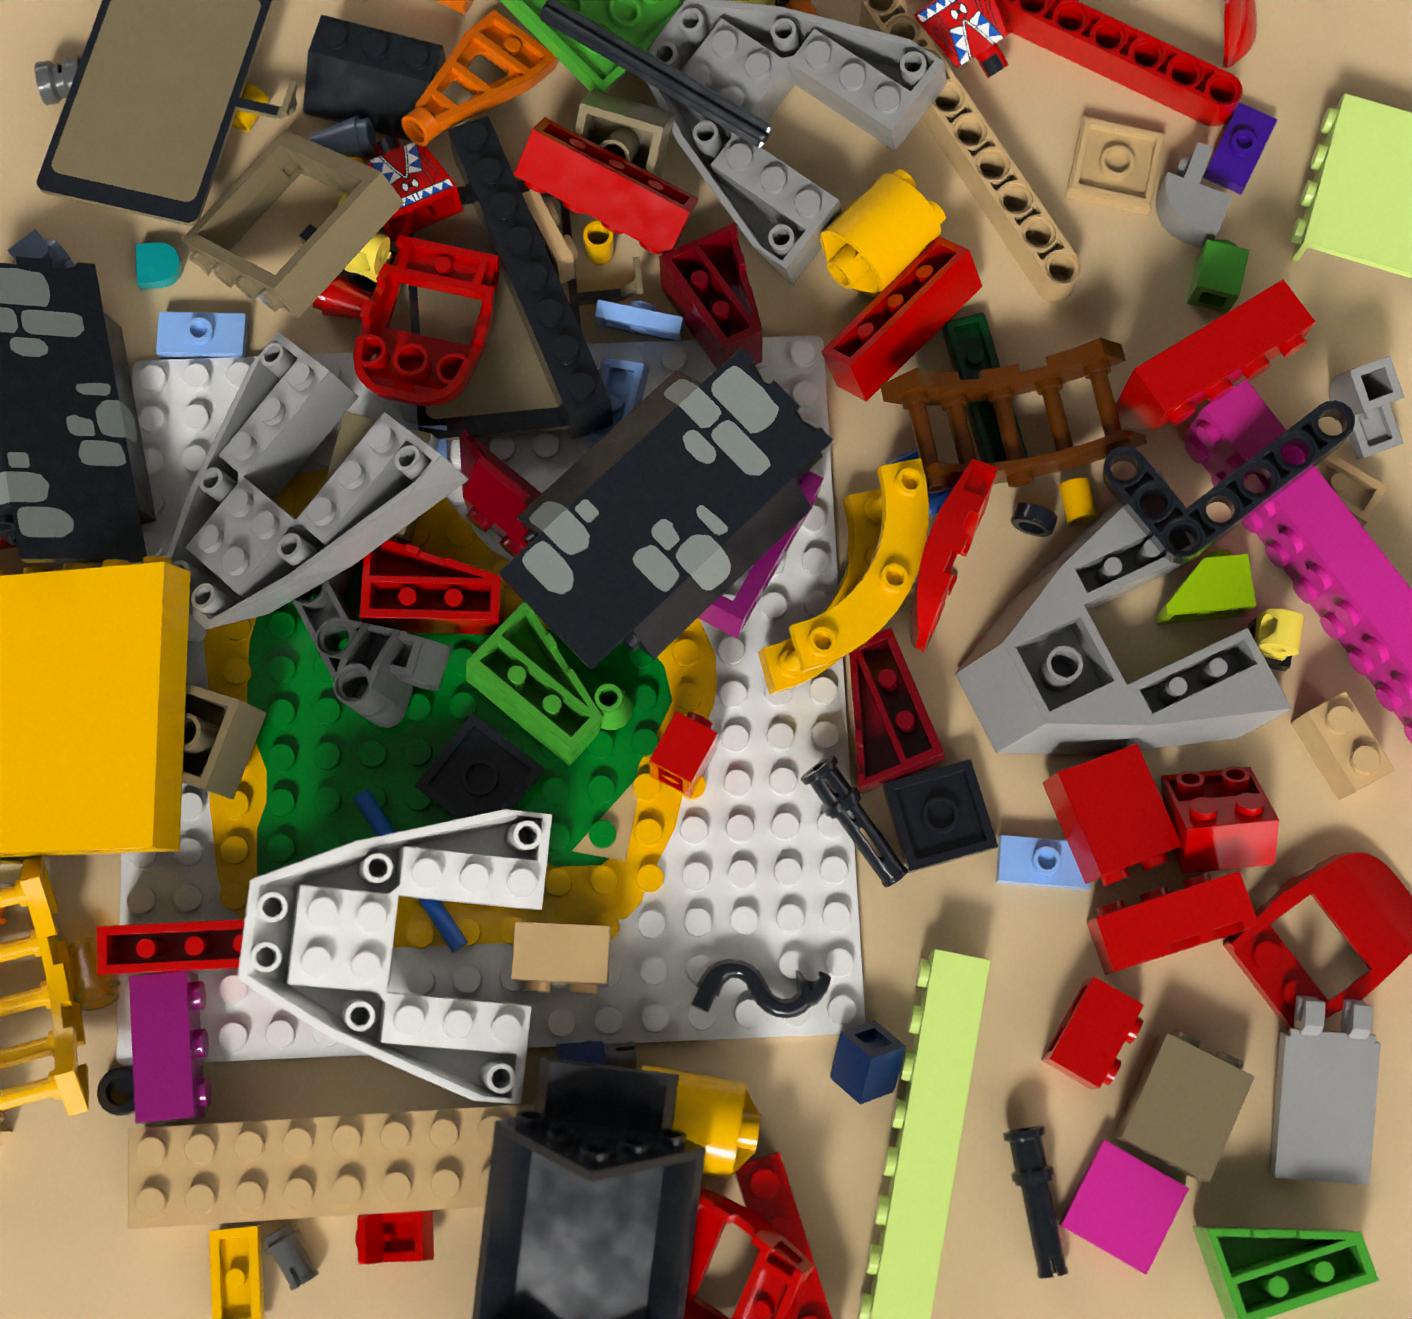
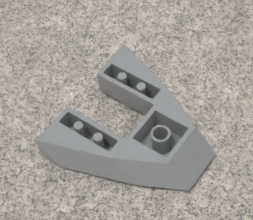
M685 0L646 51L766 122L793 86L796 85L894 151L898 149L947 84L944 61L910 39L782 6L728 0ZM647 83L660 109L675 113L671 131L688 158L751 245L793 286L822 247L819 241L821 232L842 212L839 199L762 147L754 146Z
M279 332L249 367L189 490L166 557L172 559V565L191 571L189 614L205 629L273 612L356 564L469 480L440 453L384 412L299 517L295 518L277 503L275 498L343 417L344 411L347 412L359 396L330 370Z
M1160 470V471L1158 472V474L1161 476V478H1162V479L1166 482V484L1168 485L1167 481L1165 480V478H1164V476H1163V474H1162V472H1161V470ZM1147 496L1140 501L1142 511L1151 516L1159 515L1166 509L1164 501L1158 496ZM1118 500L1109 505L1097 519L1082 531L1012 599L955 673L996 753L1104 755L1137 743L1140 750L1236 739L1278 719L1291 710L1292 707L1248 628L1128 685L1126 684L1088 611L1191 562L1176 564L1166 559ZM1178 530L1169 536V542L1176 550L1188 551L1195 546L1193 536L1187 531Z

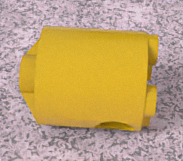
M897 169L893 174H882L866 193L854 200L821 232L819 241L825 254L827 270L834 280L844 288L859 290L863 294L877 297L917 258L924 248L940 236V225L946 219L945 213L937 203L931 200L927 201L916 189L915 181L906 171Z
M643 1065L642 1070L679 1075L672 1129L684 1132L687 1135L686 1139L706 1148L703 1175L731 1179L732 1175L755 1154L760 1128L761 1114L747 1090V1082Z

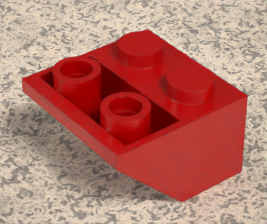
M1233 766L1221 770L1184 771L1179 774L1161 775L1164 805L1182 846L1174 849L1173 852L1183 874L1275 864L1279 818L1251 767L1241 768Z

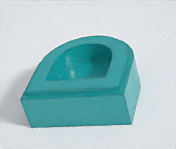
M163 242L136 244L137 285L141 290L166 288L179 280L183 271V263L177 251L171 245Z

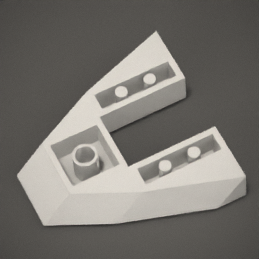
M504 809L349 843L251 879L237 980L331 1039L473 1101L521 1104L531 1006L517 1003L387 992L398 896L542 910L552 814Z

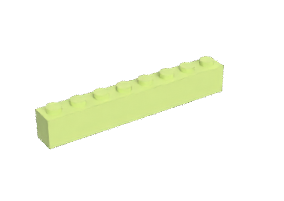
M938 949L931 951L928 959L921 958L916 986L923 987L920 1006H912L908 1024V1033L915 1034L912 1053L905 1051L900 1069V1080L907 1081L904 1100L896 1099L892 1115L891 1127L899 1128L896 1147L888 1146L883 1167V1175L890 1176L887 1196L879 1195L875 1212V1224L882 1225L878 1245L871 1243L867 1257L866 1273L873 1274L870 1294L862 1293L857 1319H931L991 960Z

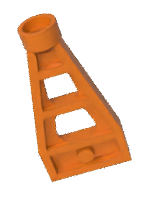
M493 10L466 31L415 104V108L402 118L403 130L413 143L418 146H426L442 131L531 90L556 69L558 59L546 47L500 13ZM483 55L508 75L487 84L470 72L468 67L476 56ZM455 81L474 96L457 105L442 93Z

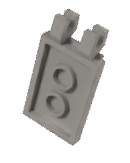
M1297 995L1294 1028H1290L1289 1033L1280 1032L1269 1173L1274 1178L1370 1185L1381 1045L1380 1042L1376 1041V1035L1370 1034L1373 1023V1006L1365 1004L1363 1000L1344 999L1341 1032L1322 1031L1325 1022V1002L1318 1000L1314 996Z

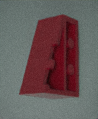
M733 222L660 255L661 290L679 316L684 318V323L716 369L741 347L754 359V365L761 363L763 330L752 286L749 284L744 255L741 252L738 241L736 223Z
M890 627L876 633L867 642L849 653L858 789L862 794L882 787L883 783L901 779L946 760L943 748L892 628Z

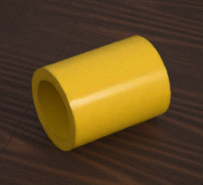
M246 83L241 98L268 104L269 98L262 90ZM237 110L232 125L248 133L260 115Z
M601 221L590 222L583 231L585 255L594 264H606L613 258L615 252L613 232L604 228ZM597 241H603V242H605V243H603V244H593L594 242H597Z
M1074 478L1059 485L1068 525H1081L1097 519L1098 516L1088 478Z

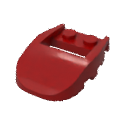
M399 235L396 240L399 252L393 264H383L376 278L378 284L371 299L364 301L360 317L363 320L360 336L356 337L353 352L354 370L363 385L371 393L381 398L416 406L444 404L457 398L466 389L491 336L500 274L499 256ZM407 284L481 300L482 306L469 345L388 328L401 285Z
M973 458L940 508L924 547L912 598L909 621L912 645L922 652H925L945 607L947 595L950 596L957 577L950 571L958 554L964 557L968 554L977 528L986 511L998 467Z
M1361 852L1337 854L1316 864V867L1301 875L1291 877L1279 886V890L1265 904L1255 911L1259 926L1242 931L1237 937L1228 938L1222 944L1288 1031L1290 1028H1294L1297 995L1314 996L1318 1000L1324 1001L1326 1019L1342 1011L1344 999L1363 1000L1412 953V895L1384 862L1370 854ZM1309 895L1315 899L1369 969L1329 1000H1327L1270 926L1271 923Z
M701 1187L684 1319H730L721 1311L697 1297L726 1223H734L753 1237L751 1243L760 1249L732 1319H790L805 1281L815 1265L760 1214L718 1193Z

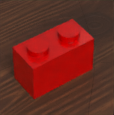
M676 711L649 760L650 776L691 798L717 749L718 733L711 730L713 723L691 711L688 712L687 716Z
M1095 976L1085 979L1041 1061L1089 1089H1100L1103 1083L1110 1085L1122 1063L1116 1057L1124 1042L1131 1044L1143 1025L1144 1020L1138 1016L1144 1005Z

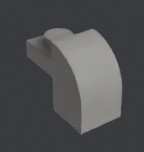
M1197 142L1190 157L1182 155L1175 173L1167 172L1157 192L1155 206L1159 221L1169 234L1180 241L1202 249L1207 239L1214 241L1232 196L1200 184L1214 147Z
M1390 356L1340 373L1333 378L1331 383L1330 401L1343 402L1354 413L1355 425L1349 435V440L1357 460L1403 444L1390 403L1405 397Z

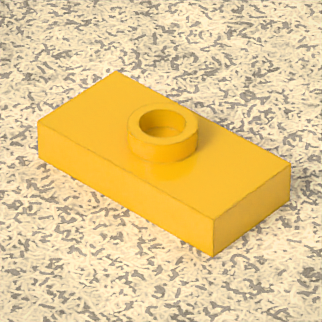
M261 1225L210 1230L212 1319H265Z

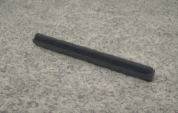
M547 0L544 4L540 16L543 22L754 146L762 147L768 140L772 131L771 124L560 0Z

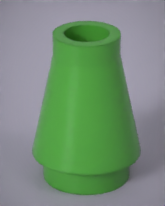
M607 683L601 685L591 696V699L603 716L601 729L616 730L628 723L633 713V703L626 691L614 684ZM614 697L617 699V702L612 706H605L601 703L605 698L610 700Z

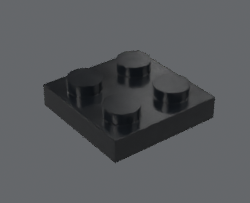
M471 714L415 784V787L453 817L462 819L504 809L515 810L546 770L474 714Z
M971 759L883 783L882 789L908 873L994 850L998 847Z

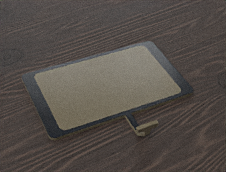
M102 0L37 178L39 189L45 194L187 226L198 223L237 110L277 119L288 117L296 110L297 100L295 95L299 84L294 79L290 80L282 106L241 98L274 0Z
M517 181L522 193L531 190L524 184V181ZM466 186L457 187L463 212L407 235L408 237L494 255ZM540 193L544 203L549 200L553 203L560 220V225L557 227L562 236L568 234L572 238L569 209L563 205L562 200L548 193ZM633 257L635 280L621 289L578 293L576 271L574 279L561 284L580 329L579 305L597 304L598 299L618 302L631 297L635 293L643 294L640 257ZM501 270L493 330L466 389L457 398L447 403L434 406H417L418 426H447V431L418 427L419 431L431 433L439 440H459V436L464 430L469 432L474 438L567 429ZM408 285L412 333L469 345L482 306L481 300Z

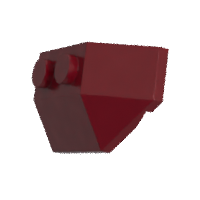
M464 430L459 436L461 473L469 479L462 484L463 499L468 510L466 517L482 532L486 533L491 529L501 537L502 540L499 544L514 558L527 546L523 540V536L527 531L516 517L542 493L475 439L474 436Z

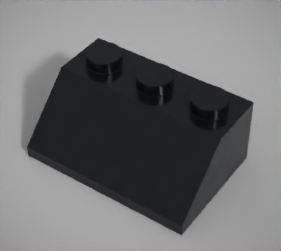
M321 14L308 50L303 102L304 114L338 123L356 115L360 119L369 118L375 132L411 141L403 130L402 118L415 108V104L445 63L446 57L443 45Z

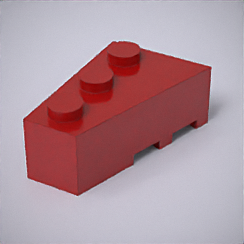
M1240 870L1215 879L1211 878L1210 873L1183 881L1184 889L1168 893L1166 886L1140 894L1142 903L1125 907L1123 900L1096 908L1099 917L1086 923L1104 974H1111L1259 926V921Z

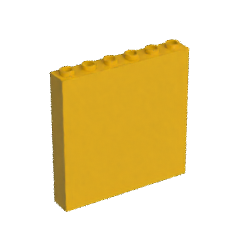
M147 556L143 558L142 564H132L125 560L111 559L104 560L102 567L95 568L88 564L66 563L63 564V570L53 571L46 567L30 566L23 569V574H14L10 571L0 570V857L180 851L191 571L172 565L171 558Z

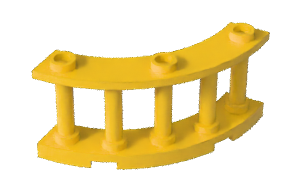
M921 458L879 466L877 472L881 489L850 494L842 500L847 519V555L849 556L844 578L840 580L834 596L822 614L791 625L789 627L791 638L764 647L758 651L770 695L801 685L834 665L842 657L867 642L882 629L903 603L919 572L929 527L927 481Z
M42 856L23 860L20 879L15 880V885L0 889V908L19 903L22 907L28 906L34 925V930L30 931V936L0 943V963L35 954L37 958L42 957L46 981L41 982L39 988L0 998V1018L45 1005L47 1009H51L53 1030L48 1031V1037L0 1049V1069L51 1055L55 1059V1067L53 1071H49L46 1078L0 1090V1111L53 1096L55 1100H63L68 1116L88 1111L89 1107L87 1064L78 1066L77 1046L86 1044V1037L67 939L57 941L56 937L58 931L53 914L60 912L44 859Z

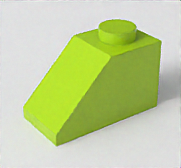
M1227 549L1207 553L1205 558L1191 571L1156 615L1157 625L1245 617L1257 606L1248 554L1233 555L1232 550Z

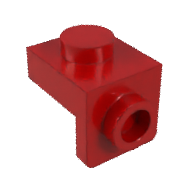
M433 1210L358 1215L355 1243L358 1249L359 1265L434 1260Z

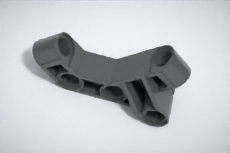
M356 563L292 601L334 680L333 689L337 698L380 728H390L397 725L403 719L412 695L413 686L427 690H440L453 645L449 644V646L433 640L410 635L406 631L359 622L346 597L354 569L357 565ZM322 587L319 595L311 600L313 593ZM349 637L346 647L338 651L340 642Z

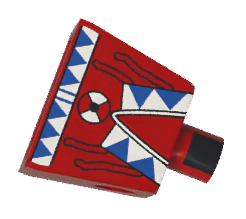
M934 0L914 14L919 24L956 67H960L975 57L986 77L989 78L1009 65L997 45V42L1013 32L1003 0Z
M394 136L384 137L376 143L375 151L378 157L368 161L366 165L381 171L404 201V204L383 226L386 236L390 238V242L397 240L399 235L407 236L463 212L455 182L426 146H418L412 142L402 147L397 137Z

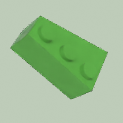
M523 602L466 661V681L570 766L598 736L603 716L573 668H569L559 652L557 643L551 633L546 631L536 613Z
M1192 1226L1225 1319H1266L1379 1281L1362 1233L1358 1231L1318 1228Z

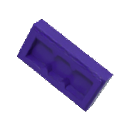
M1239 102L1203 178L1241 195L1278 119Z

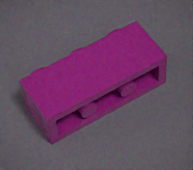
M189 971L129 977L135 1124L205 1117V1106H210L212 1093L209 1078L203 1077L202 1058H206L209 1053L208 1034L206 1029H201L200 1010L206 1007L204 982L198 981V974Z

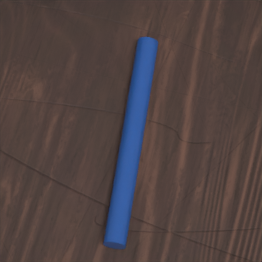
M365 790L354 797V802L377 837L396 833L369 790ZM417 898L452 953L457 952L468 944V941L442 901Z

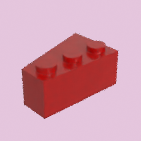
M389 539L364 557L360 619L363 623L406 631L408 633L492 635L504 623L505 589L499 575L447 557L443 559L423 552L419 547L407 543L403 545Z

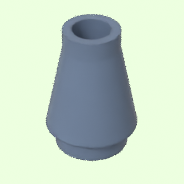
M356 115L310 135V141L347 157L367 158L368 153L376 152V135L369 118L360 119Z

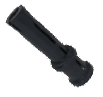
M831 755L804 773L801 781L804 785H811L825 805L823 812L826 816H830L831 819H838L858 850L881 879L885 888L901 880L908 873V869L906 866H903L883 834L878 830L859 803L861 800L859 789L849 785L836 766L838 763L835 755ZM826 778L830 781V783L832 784V786L835 788V790L837 791L836 793H834V792L830 789V787L828 786V784L825 782V779H826ZM850 810L855 817L851 818L847 811ZM860 828H863L864 831L867 833L869 838L872 840L874 845L882 854L881 857H879L876 854L874 849L871 847L869 842L866 840L864 835L859 830Z
M1032 1126L1006 1131L1003 1133L1004 1141L1010 1143L1015 1171L1011 1173L1012 1181L1015 1182L1016 1186H1021L1038 1269V1278H1053V1273H1057V1276L1068 1274L1049 1181L1053 1180L1054 1170L1053 1166L1047 1164L1042 1136L1046 1134L1045 1126Z

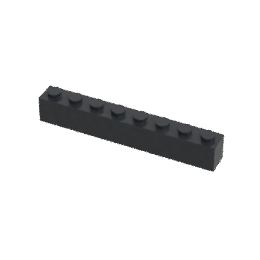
M489 116L449 128L448 132L455 163L494 255L499 256L500 270L571 439L573 440L612 426L611 399Z

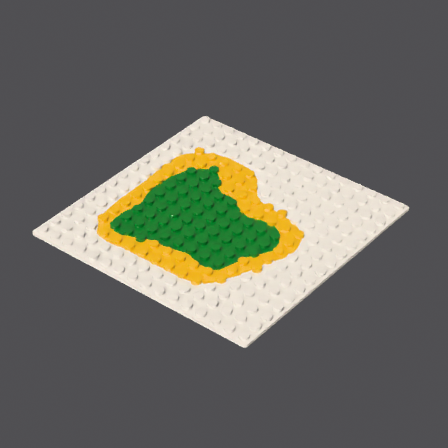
M816 335L762 337V362L755 366L764 382L770 384L775 380L800 406L798 413L802 420L816 428L821 427L829 435L825 359L821 353L824 349L822 338ZM697 340L587 344L599 373L604 358L644 363L650 369L642 401L675 370L700 383H703L717 370ZM353 353L308 354L330 370L359 396L347 412L377 420L385 412L403 426H418L416 405L381 398L371 393L363 385L354 370ZM258 356L143 360L134 364L132 369V388L156 521L142 525L147 556L166 557L189 490L249 367ZM343 417L275 498V501L295 518L299 517L325 485ZM568 429L475 438L541 493L592 448L583 442L584 436L572 440ZM459 440L449 441V462L461 472ZM830 444L821 451L823 457L809 470L824 478L817 500L738 639L697 618L655 659L640 648L632 652L620 642L591 669L537 615L546 631L553 636L559 652L569 668H573L590 697L601 685L610 683L626 691L633 703V713L628 723L616 730L600 728L598 736L570 766L466 681V661L491 635L409 633L410 635L433 640L446 646L452 644V651L440 690H427L413 686L412 695L403 719L393 727L380 728L337 698L333 689L334 680L293 601L267 615L210 629H205L189 614L186 683L241 700L266 712V716L234 799L182 782L180 851L121 853L120 925L245 919L251 879L349 843L377 837L353 800L354 797L365 790L371 792L396 832L457 820L419 791L415 784L468 717L474 714L546 770L515 809L517 811L552 814L542 910L442 901L468 941L466 946L452 953L418 899L398 896L387 992L517 1003L531 1006L527 1048L556 1047V1044L587 1042V1040L614 1044L630 1043V1041H635V1043L836 1035L847 1029L865 1024L855 845L838 819H831L830 816H826L823 812L825 805L811 785H804L801 781V777L810 768L823 759L835 755L838 760L837 768L851 786L843 657L813 679L792 689L770 695L758 656V651L762 648L791 638L789 630L791 625L822 614L838 587ZM462 485L419 516L412 543L400 539L398 543L403 545L407 543L419 547L421 551L443 559L447 557L499 575L498 572L513 559L499 544L502 540L501 537L491 529L486 533L482 532L466 517L468 510L463 499ZM364 558L358 561L346 594L359 622H362L360 619ZM143 561L135 562L132 564H142ZM753 566L729 587L722 596L733 601ZM502 579L505 589V622L524 601ZM322 587L313 593L311 600L319 595ZM349 637L340 642L338 651L346 647ZM614 697L610 700L605 698L601 703L605 706H612L617 702V699ZM676 711L684 716H687L688 712L691 711L705 717L713 723L711 730L718 733L716 752L691 798L650 776L649 760ZM826 778L825 782L828 784L830 789L834 793H836L837 791L832 786L830 781ZM633 783V791L638 800L626 861L573 852L574 848L588 833L591 843L597 848L605 849L613 845L616 840L615 827L610 822L600 819ZM850 810L847 811L849 816L853 818L852 812ZM515 922L610 926L612 933L609 987L598 986L597 995L569 993L570 985L551 984L550 993L522 991L523 983H515L511 979ZM726 959L742 960L753 965L762 974L773 995L781 999H791L798 993L796 971H800L804 979L809 981L818 980L820 978L818 972L820 971L829 974L831 977L827 993L818 1004L810 1007L805 1013L793 1018H778L766 1013L757 1005L745 982L738 978H731L723 985L719 997L715 996L708 1013L691 1005L698 990L696 985L705 970L712 964ZM239 968L189 970V972L198 974V981L204 982L206 990V1007L200 1010L201 1029H206L208 1034L209 1053L206 1058H202L203 1063L368 1055L331 1039L237 980ZM169 972L118 974L116 1057L119 1064L133 1066L129 977Z

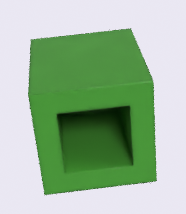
M1207 239L1196 258L1186 303L1228 313L1240 296L1250 250L1237 247L1231 241H1212Z

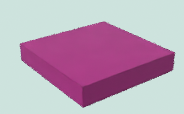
M1101 1140L1058 1225L1147 1275L1189 1188L1106 1140Z

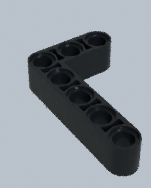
M1327 401L1319 405L1187 508L1146 458L1133 447L1120 446L1110 451L1103 465V481L1109 491L1166 559L1176 564H1187L1341 447L1353 431L1355 416L1351 408L1340 401ZM1323 417L1337 419L1342 426V433L1333 436L1325 434L1321 431L1318 420ZM1287 445L1297 446L1305 454V461L1296 465L1289 464L1283 459L1281 449ZM1119 461H1127L1135 466L1137 474L1129 480H1119L1113 476L1111 467ZM1249 474H1259L1266 479L1268 490L1259 494L1252 493L1246 489L1243 478ZM1147 496H1158L1164 501L1166 509L1159 515L1151 516L1142 511L1140 501ZM1213 502L1224 503L1231 511V518L1226 522H1215L1207 515L1206 507ZM1178 530L1187 531L1193 536L1195 546L1188 551L1176 550L1170 544L1169 536Z

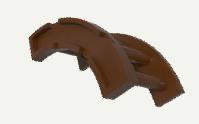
M1099 337L1072 349L1045 357L1046 366L1020 372L1018 364L985 369L978 373L979 379L960 380L958 372H939L915 368L881 384L880 388L884 402L902 404L903 409L909 411L919 458L922 460L927 481L928 494L937 493L947 488H954L972 458L976 459L964 407L967 403L988 401V404L994 407L1007 460L987 463L998 467L994 484L1007 482L1008 487H1021L1032 483L1034 477L1060 472L1105 459L1110 451L1117 447L1129 446L1136 448L1147 444L1146 435L1122 430L1108 378L1112 366L1126 361L1122 344ZM1085 377L1091 381L1105 437L1073 446L1060 390L1063 388V383ZM1037 391L1038 395L1043 396L1056 452L1024 458L1010 401L1016 395ZM940 405L941 410L947 412L959 464L939 462L926 406Z

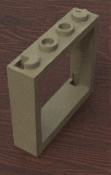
M284 129L181 240L192 251L189 259L192 263L198 265L206 275L213 272L228 287L231 288L235 284L250 299L255 300L259 297L274 312L281 308L299 318L404 204V201L381 171ZM301 173L349 195L276 275L229 251Z

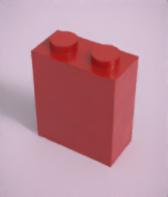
M1138 743L1059 771L1042 782L1085 884L1098 879L1102 880L1104 887L1130 877L1127 868L1138 864L1142 865L1144 871L1153 869L1169 862L1167 853L1182 846Z

